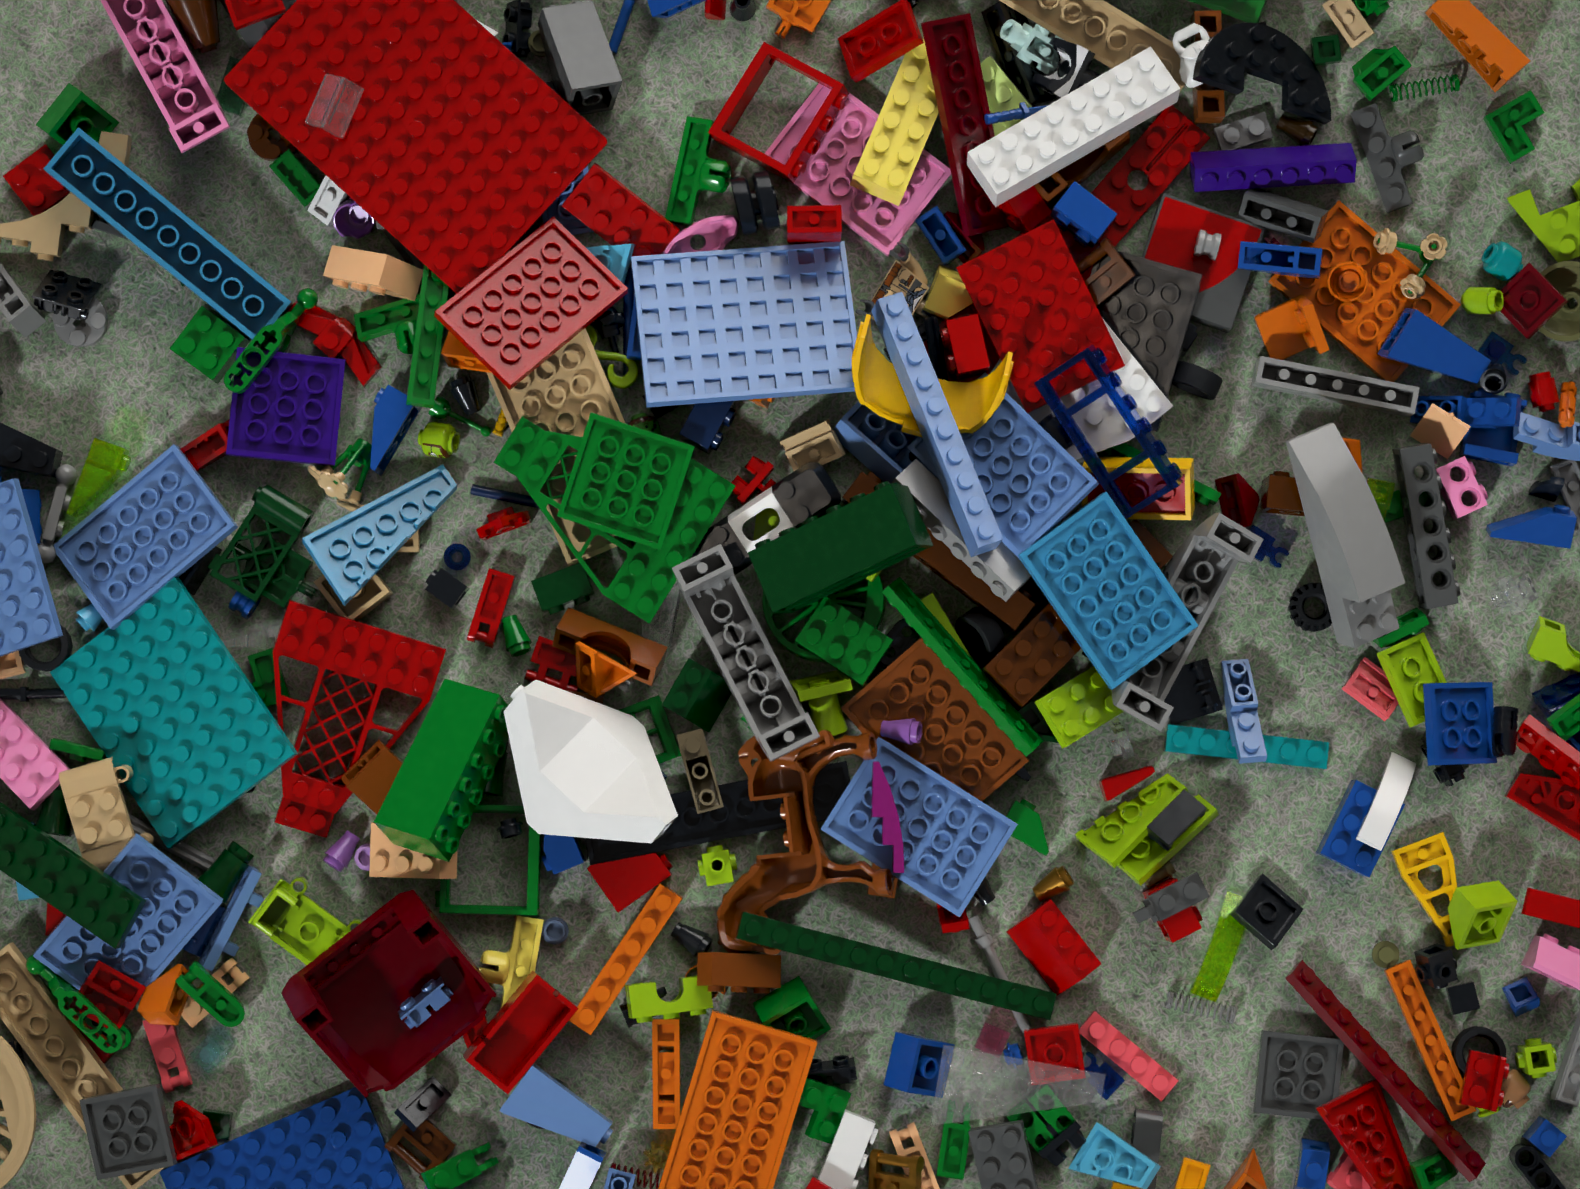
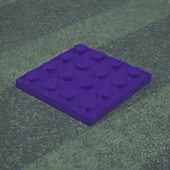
M237 347L236 360L245 348ZM262 350L266 355L269 353L268 350ZM257 352L251 353L247 358V363L251 367H256L261 362V355ZM277 352L245 392L240 394L232 392L226 455L335 466L346 359ZM241 364L238 368L242 369L243 372L238 377L234 375L233 387L235 385H243L244 382L241 380V377L245 372L249 376L253 372L247 370Z

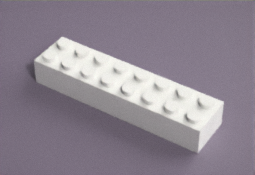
M1150 46L968 151L967 166L993 205L997 207L1177 103L1180 87Z

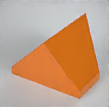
M580 641L575 643L577 687L595 698L638 674Z
M1254 1148L1224 1189H1267Z

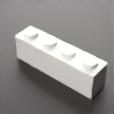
M845 1109L818 1180L833 1189H856L858 1180L854 1178L857 1170L864 1169L868 1155L864 1152L868 1143L873 1145L878 1133V1129L874 1128L875 1121Z

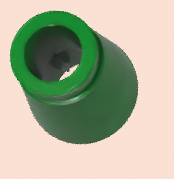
M517 615L503 618L501 621L506 651L510 652L511 657L521 656L531 651L530 644L532 641L518 620Z

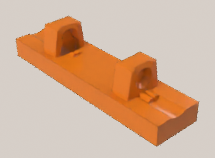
M653 1018L652 1021L653 1129H676L681 1114L680 1018ZM662 1050H672L673 1052H660V1051H662Z

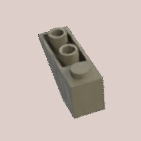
M703 729L676 735L697 814L724 807Z

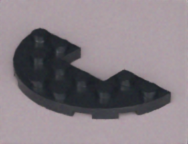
M1259 23L1234 24L1215 34L1208 40L1209 42L1205 48L1200 51L1194 67L1193 80L1238 95L1244 91V73L1282 85L1281 110L1322 124H1327L1331 121V103L1318 69L1306 52L1295 41L1277 29Z

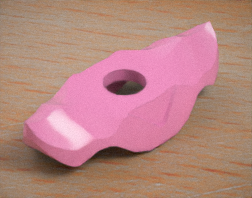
M720 215L701 219L680 231L661 254L723 250L736 237L739 227L738 220L734 215ZM694 235H702L705 239L704 246L699 250L693 249L690 245V240Z

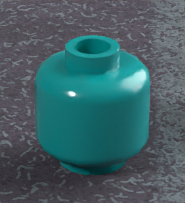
M1503 241L1490 244L1485 249L1481 258L1484 270L1501 281H1507L1511 277L1514 278L1523 269V264H1521L1522 253Z

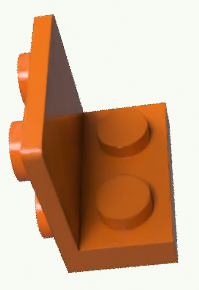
M1303 294L1254 317L1269 358L1284 360L1312 347L1319 354L1330 350L1314 306Z

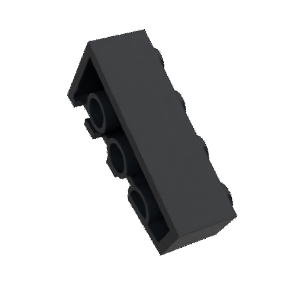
M0 422V467L56 478L55 473L57 468L60 467L63 452Z

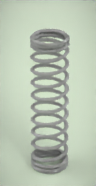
M1169 991L1167 994L1168 1001L1166 1000L1165 1002V1008H1169V1010L1171 1009L1173 998L1176 995L1174 1009L1176 1011L1178 1001L1182 996L1181 1012H1183L1185 1003L1184 995L1181 994L1178 997L1176 992L1173 993V991ZM1189 995L1186 996L1185 1001L1187 1000V998H1188V1000H1189V1002H1188V1011H1187L1188 1014H1189V1011H1190V1002H1191V1004H1192L1193 1000L1195 999V1008H1194V1015H1195V1014H1196V1011H1197V1006H1198V1004H1199L1200 1001H1201V1012H1200V1017H1201V1016H1202V1013H1203V1008H1204V1007H1203V1000H1202V998L1199 999V1001L1197 1002L1196 997L1192 998V1000L1190 1001V996H1189ZM1208 1000L1205 1001L1204 1006L1208 1002L1206 1018L1209 1017L1210 1008L1214 1004L1213 1020L1220 1006L1219 1021H1221L1222 1010L1224 1011L1227 1006L1225 1022L1233 1024L1236 1016V1007L1231 1006L1229 1008L1228 1005H1225L1222 1008L1221 1003L1216 1007L1215 1002H1212L1210 1005Z

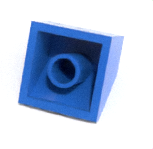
M896 1032L884 1086L907 1093L943 1098L955 1044Z

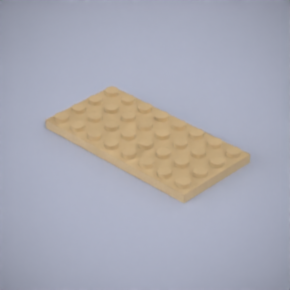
M586 328L511 390L493 373L486 372L511 432H513L522 416L545 431L583 437L591 412L625 423ZM568 445L563 455L578 451ZM577 455L563 458L567 474L571 473ZM561 460L558 461L548 478L564 474ZM565 477L549 481L552 497L564 494L566 489ZM545 482L540 492L549 497L547 485ZM563 497L553 500L561 504ZM548 504L546 507L548 512L579 552L591 534L590 529L582 524L557 517L559 509ZM552 526L568 567L579 563ZM609 534V535H611L612 537H614L615 539L618 540V536ZM596 535L582 555V558L586 560L617 546L604 537Z

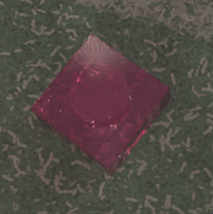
M984 1022L974 1047L1000 1058L1010 1032Z

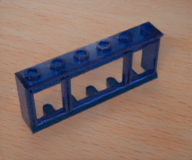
M1092 344L1034 384L1105 492L1109 494L1124 518L1127 519L1178 487L1183 482L1181 479L1183 474L1178 465L1174 462L1171 464L1165 455L1168 452L1162 441L1159 439L1156 441L1150 432L1153 429L1149 421L1144 416L1141 418L1135 408L1138 406L1134 398L1129 393L1126 395L1121 388L1122 381L1119 375L1114 370L1110 371L1106 365L1107 358L1099 347L1095 348ZM1082 359H1085L1102 386L1067 409L1049 381ZM1106 393L1144 449L1143 452L1110 473L1072 417V415ZM1147 458H1150L1167 485L1131 507L1114 480Z

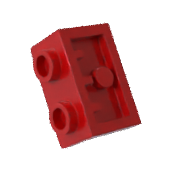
M1469 1049L1459 1103L1496 1112L1497 1107L1502 1106L1504 1091L1501 1090L1503 1079L1506 1080L1509 1073V1063H1506L1507 1058Z

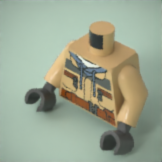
M897 242L901 247V251L898 254L890 250V255L899 259L900 262L895 260L872 300L860 299V302L865 304V310L856 309L858 315L866 316V314H869L871 319L875 321L871 310L877 299L903 292L912 317L915 313L925 319L932 317L933 314L923 310L926 302L924 298L929 291L927 286L928 279L921 265L909 253L907 245Z

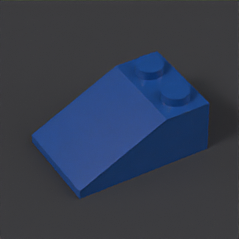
M389 384L386 389L381 388L374 399V402L377 404L374 407L370 468L380 476H382L422 408L406 405L407 395Z

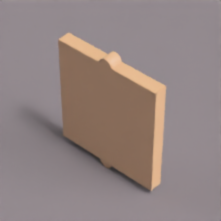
M1432 403L1410 437L1420 443H1431L1432 448H1435L1438 454L1448 459L1471 426L1456 418L1454 413H1448Z

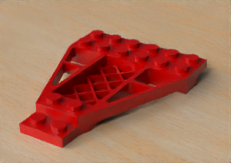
M289 600L272 649L277 722L284 732L282 701L304 707L305 710L293 746L298 752L303 736H305L310 748L298 753L281 766L282 798L274 822L327 838L334 814L338 812L353 794L344 783L340 785L334 782L340 780L359 760L370 729L393 734L385 743L389 749L430 701L446 649ZM281 655L318 667L307 701H301L281 694L279 657ZM325 669H328V670L333 671V672H331V673H329V674L323 676V675H324V672H325ZM338 674L344 687L329 694L323 681ZM341 674L351 676L359 680L349 685H346ZM364 682L370 695L355 702L349 689ZM367 682L376 684L373 693ZM321 684L327 696L315 702ZM384 688L421 698L420 703L397 730L372 721L381 691ZM347 691L353 704L338 711L332 698ZM329 700L336 713L321 720L315 706ZM370 700L364 719L358 706ZM355 708L362 721L347 728L341 714ZM313 710L319 722L307 727L311 711ZM338 716L345 730L330 737L324 723ZM321 725L327 739L313 746L306 732ZM362 725L357 743L355 744L350 731ZM347 733L353 747L338 753L332 740ZM330 742L336 755L321 762L315 749ZM312 751L319 764L304 771L298 758ZM354 751L347 770L341 757ZM338 759L345 772L330 779L324 766ZM295 761L301 772L293 770ZM321 768L327 780L308 774Z

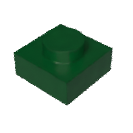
M1338 34L1312 37L1310 39L1315 66L1340 63L1342 61Z

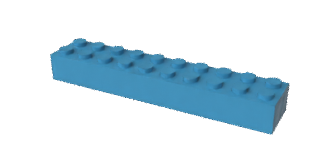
M79 127L44 167V170L251 340L264 326L275 323L293 305L283 294Z

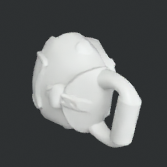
M1196 23L1175 32L1172 41L1173 47L1180 58L1179 74L1181 81L1189 88L1203 84L1193 80V73L1197 57L1210 39L1204 27ZM1200 33L1201 40L1190 44L1186 48L1180 45L1179 42Z

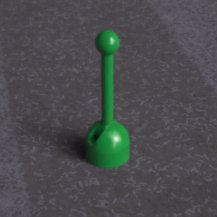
M437 395L434 407L430 408L429 415L438 419L451 416L480 431L485 437L491 434L490 427H482L451 411L450 403L445 398Z

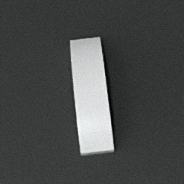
M1394 752L1390 753L1382 773V779L1369 811L1361 824L1356 840L1379 851L1382 850L1409 789L1416 767L1415 762Z

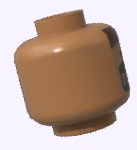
M1509 1070L1507 1079H1503L1501 1090L1504 1091L1502 1106L1504 1108L1515 1106L1516 1109H1519L1530 1100L1527 1094L1531 1091V1085L1519 1070Z

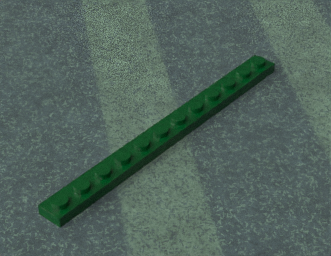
M742 912L735 937L743 941L1046 1020H1051L1057 995L1056 993L747 912Z

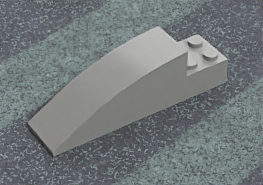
M1330 422L1287 440L1286 445L1337 643L1356 648L1399 629L1390 592L1391 589L1405 584L1399 560L1367 481L1334 423Z

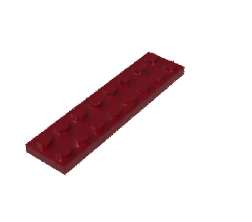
M968 13L921 23L964 237L1008 227L1007 216L1004 211L993 205L967 166L968 151L995 136L992 123L986 125L984 115L990 114L971 14Z

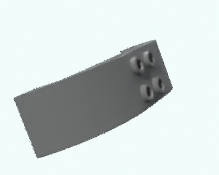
M1218 512L1202 522L1186 538L1162 573L1199 626L1112 690L1114 706L1154 729L1162 731L1174 707L1164 702L1236 565L1239 561L1251 563L1264 540L1263 538Z
M719 544L672 567L693 618L748 726L769 761L772 762L819 738L820 735L808 712L805 713L736 580L733 566L722 545Z

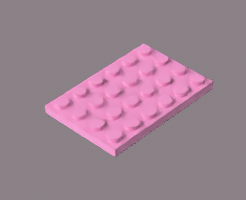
M818 84L764 154L785 165L831 89ZM849 92L844 102L846 106L842 110L839 109L834 117L833 127L823 135L818 151L815 155H811L806 163L805 172H801L794 184H791L819 205H841L842 222L888 257L890 250L895 249L898 245L897 242L901 241L915 223V220L918 219L951 176V170L923 149L899 206L850 186L853 174L879 114Z

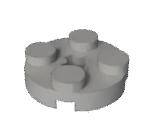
M95 297L86 308L89 309V315L85 320L87 324L84 327L81 325L75 327L76 319L68 317V312L65 317L62 316V306L58 314L53 313L52 320L55 331L69 345L90 347L98 343L106 333L108 313L104 305Z

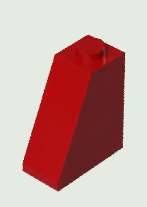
M656 852L593 864L587 869L619 913L671 876L670 869L673 866L665 854L659 856Z

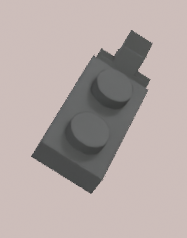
M1194 872L1148 895V898L1142 900L1145 907L1133 912L1137 923H1141L1149 918L1155 923L1210 896L1198 872Z

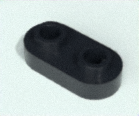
M905 618L899 620L886 635L893 640L890 647L895 651L893 657L888 658L884 655L880 662L886 666L894 662L920 637L912 627H910L912 630L911 636L905 637L902 635V629L910 627L906 623Z

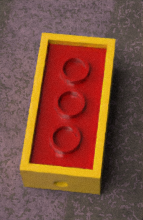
M1085 457L1082 467L1098 481L1099 485L1082 500V507L1101 493L1107 492L1125 519H1192L1195 510L1194 458Z

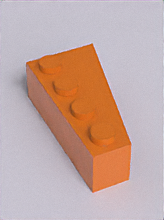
M1438 0L1425 12L1495 93L1531 61L1469 0Z

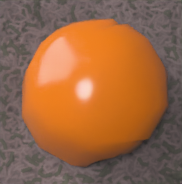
M1353 261L1336 264L1330 270L1327 277L1329 292L1332 296L1343 302L1358 300L1366 293L1369 284L1366 270L1360 264Z

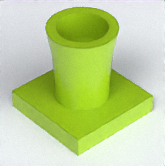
M839 670L789 681L799 702L808 700L810 718L818 732L828 730L835 736L848 730L837 693L853 690L851 679Z

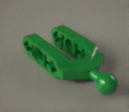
M302 289L297 295L298 303L290 312L278 318L275 323L264 326L256 334L226 372L224 383L228 390L239 394L245 392L277 352L288 351L291 335L296 329L299 317L306 309L313 308L318 302V295L313 289ZM272 338L277 339L275 344L270 342ZM264 347L269 351L267 355L262 351ZM253 352L261 355V362L256 367H251L247 363L248 356ZM241 364L247 370L253 372L250 376L245 372L241 377V380L244 382L243 385H235L233 387L234 377L232 380L231 377L233 375L238 377L243 372L242 369L238 368Z
M33 954L29 956L26 961L27 970L33 975H41L48 982L52 994L57 998L60 1011L102 1051L114 1053L131 1045L134 1037L133 1032L125 1023L119 1029L78 989L59 975H56L51 969L33 957ZM74 997H76L78 1000L75 1004L80 1009H84L86 1005L88 1010L81 1014L76 1008L68 1009L66 1006H69ZM87 1015H96L99 1019V1025H96Z

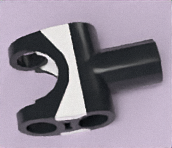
M1052 37L1049 44L1058 53V66L1054 72L1048 75L1035 73L1032 81L1046 92L1062 98L1101 74L1089 69L1095 53L1077 44Z

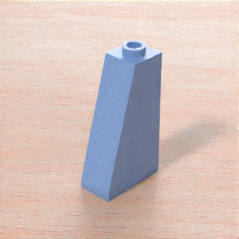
M535 1064L531 1066L499 1110L503 1114L596 1147L599 1141L604 1144L613 1132L610 1129L613 1121Z

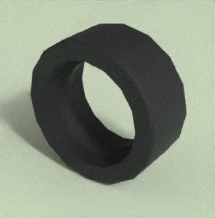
M1179 361L1172 385L1197 397L1214 400L1223 380L1205 368L1185 361Z
M974 607L956 620V633L973 658L979 661H987L1004 648V633L997 620L987 610L981 607Z
M60 625L63 636L59 637L61 649L56 658L47 662L39 661L34 658L30 647L19 650V656L23 662L32 669L45 672L52 671L63 664L71 656L73 648L71 636L66 628Z
M1472 1026L1464 1029L1456 1036L1452 1044V1056L1462 1073L1465 1074L1467 1064L1463 1056V1048L1468 1040L1476 1036L1484 1037L1493 1044L1494 1055L1506 1057L1505 1044L1496 1032L1485 1027Z

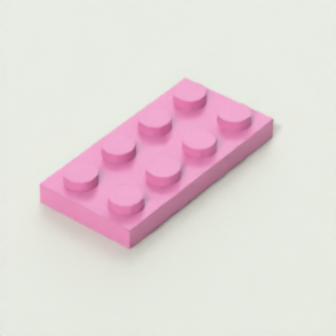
M0 699V778L29 809L35 811L59 786V772L69 770L70 768L8 704Z

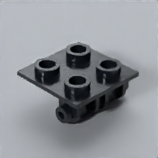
M50 270L33 293L32 298H34V305L38 306L39 310L58 314L62 306V316L65 317L68 312V317L81 321L88 318L89 309L86 308L102 284L94 282L89 278L68 275L64 271Z
M1207 658L1182 666L1164 700L1165 703L1174 707L1169 716L1171 725L1223 710Z

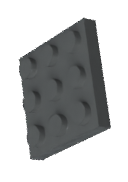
M1261 1030L1253 1112L1323 1120L1316 1108L1339 1097L1344 1043L1338 1038Z
M160 1083L79 1100L97 1180L170 1167L178 1163Z

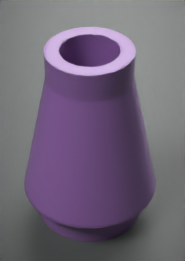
M915 718L893 721L883 720L880 734L882 737L913 745L921 741L922 722L916 721Z
M346 830L344 835L325 852L326 856L323 861L335 870L342 872L344 867H348L360 838Z

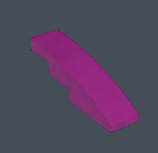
M873 761L871 817L882 818V845H893L892 873H904V851L899 815L879 762Z

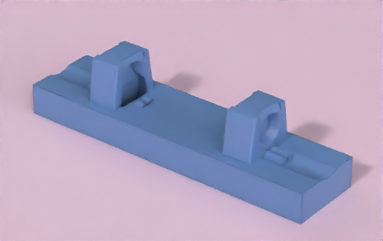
M250 865L241 876L221 917V921H219L214 931L215 933L212 935L208 946L198 961L209 971H213L222 952L231 956L236 955L239 946L228 939L246 904L249 903L259 908L264 900L261 895L253 892L262 873Z

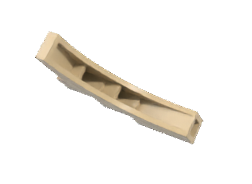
M101 131L98 144L128 167L132 138L129 135ZM70 192L62 201L41 214L21 221L0 224V244L1 239L12 240L11 245L28 247V243H31L30 252L37 255L38 260L53 262L54 257L61 258L66 226L69 227L68 231L84 234L85 229L92 230L95 212Z

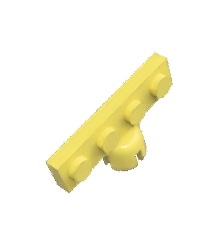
M516 915L509 951L486 950L481 956L480 962L483 964L495 965V969L479 967L489 983L503 986L500 1009L532 970L535 971L543 919Z

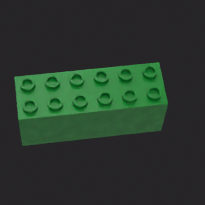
M444 679L374 820V823L394 845L447 862L450 861L452 855L459 847V840L464 830L470 825L471 816L476 805L482 800L483 791L488 781L494 775V768L506 749L509 735L504 710L508 707V704L501 695Z

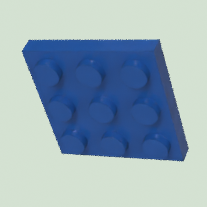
M1492 682L1423 684L1428 766L1497 763V757L1492 752L1494 722Z

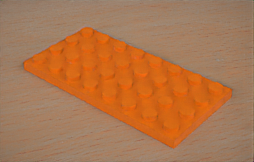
M712 1009L658 1189H773L818 1043L817 1040Z

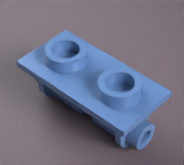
M441 977L437 980L431 979L423 985L420 994L415 998L412 996L407 998L400 1005L399 1017L403 1020L407 1016V1019L404 1020L406 1025L410 1029L414 1026L417 1028L431 1016L426 1007L430 1004L435 1011H438L451 1000L450 997L453 995V992L448 986L442 988L444 982Z

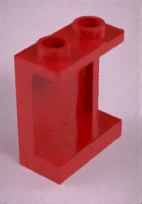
M841 205L787 206V244L841 242Z

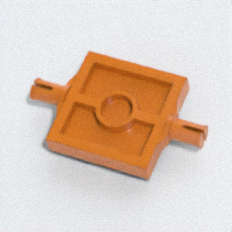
M769 0L766 8L779 15L783 20L775 34L777 36L781 34V38L785 39L791 26L800 27L813 34L832 0Z

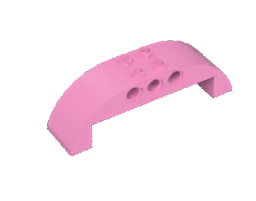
M100 0L170 127L168 129L181 153L230 128L219 101L163 0Z

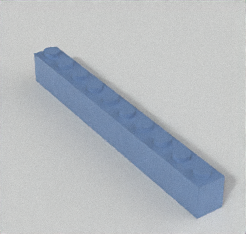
M899 292L877 299L871 312L971 557L995 550L1003 541V537L904 294Z

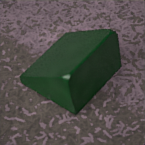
M203 1110V1115L209 1118L215 1137L217 1139L229 1140L233 1112Z

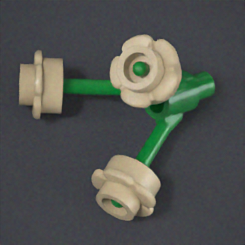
M1384 228V230L1378 232L1373 242L1377 252L1382 255L1392 253L1395 247L1419 253V258L1423 262L1417 275L1409 274L1400 281L1402 294L1409 299H1418L1425 294L1426 283L1422 278L1434 261L1445 256V249L1448 246L1446 239L1439 237L1436 233L1427 235V238L1422 240L1420 246L1397 241L1396 233L1390 232L1389 228Z

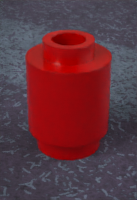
M1550 371L1530 375V382L1527 384L1532 407L1538 408L1539 412L1554 410V404L1560 402L1555 379L1551 377Z

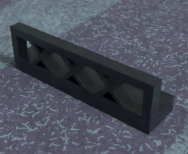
M1001 1L982 11L984 22L1002 70L1031 106L1055 99L1056 96L1043 90L1044 94L1040 95L1037 84L1032 81L1035 73L1047 75L1036 68L1038 63L1033 61L1035 66L1033 69L1028 63L1016 56L1018 51L1011 47L1009 42L1000 37L1001 28L1007 20L1013 19L1023 26L1024 22L1029 25L1027 17L1014 10L1017 19L1013 18L1009 10L1011 7Z

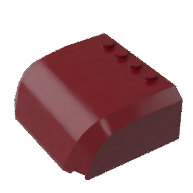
M414 890L396 895L293 975L281 992L297 1023L364 1097H369L368 1093L381 1089L389 1091L398 1087L481 1022L487 1013L486 1007L492 997L497 995L472 959ZM441 977L444 982L442 988L448 986L453 992V995L450 997L451 1000L438 1011H435L429 1004L426 1009L431 1013V1016L417 1028L414 1026L410 1029L404 1022L407 1016L403 1020L399 1017L400 1005L411 996L415 998L422 992L421 988L429 980H437Z

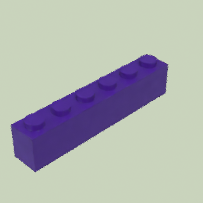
M1351 143L1191 152L1190 178L1194 192L1355 183L1357 159Z

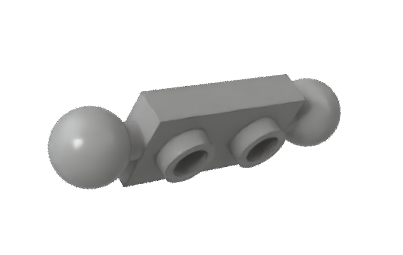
M68 464L58 467L55 473L58 486H56L42 537L43 542L38 544L43 564L52 562L56 557L53 543L56 537L61 538L65 526V522L61 521L63 510L68 512L72 496L68 495L69 485L76 481L77 471Z

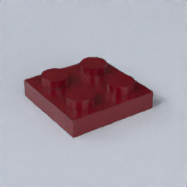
M1528 263L1501 289L1504 296V305L1500 312L1527 339H1530L1568 300L1531 263Z

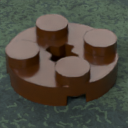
M259 114L250 122V126L247 129L249 144L260 158L275 161L288 149L293 154L298 151L280 133L281 139L279 141L276 139L270 141L268 139L270 137L269 131L274 128Z

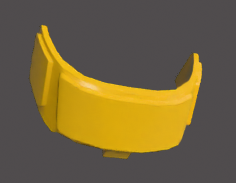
M866 314L865 321L860 323L852 354V377L856 396L860 404L865 405L878 416L903 425L901 432L922 437L893 364L875 346L871 330V315ZM1007 352L998 367L986 377L968 383L938 379L960 433L972 434L979 430L991 418L1003 401L1014 363L1011 361L1012 352Z

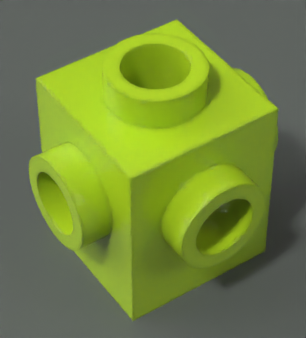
M722 845L707 847V853L701 854L702 860H697L699 874L706 877L707 886L734 882L733 870H738L735 854H730L729 849L723 850ZM720 860L723 865L722 869L715 870L712 866L713 861Z
M1530 1038L1524 1040L1525 1044L1517 1045L1518 1052L1515 1053V1062L1517 1068L1521 1069L1522 1073L1530 1075L1531 1078H1542L1547 1076V1072L1556 1071L1555 1063H1557V1056L1551 1043L1541 1042V1038ZM1531 1052L1537 1054V1060L1532 1062Z

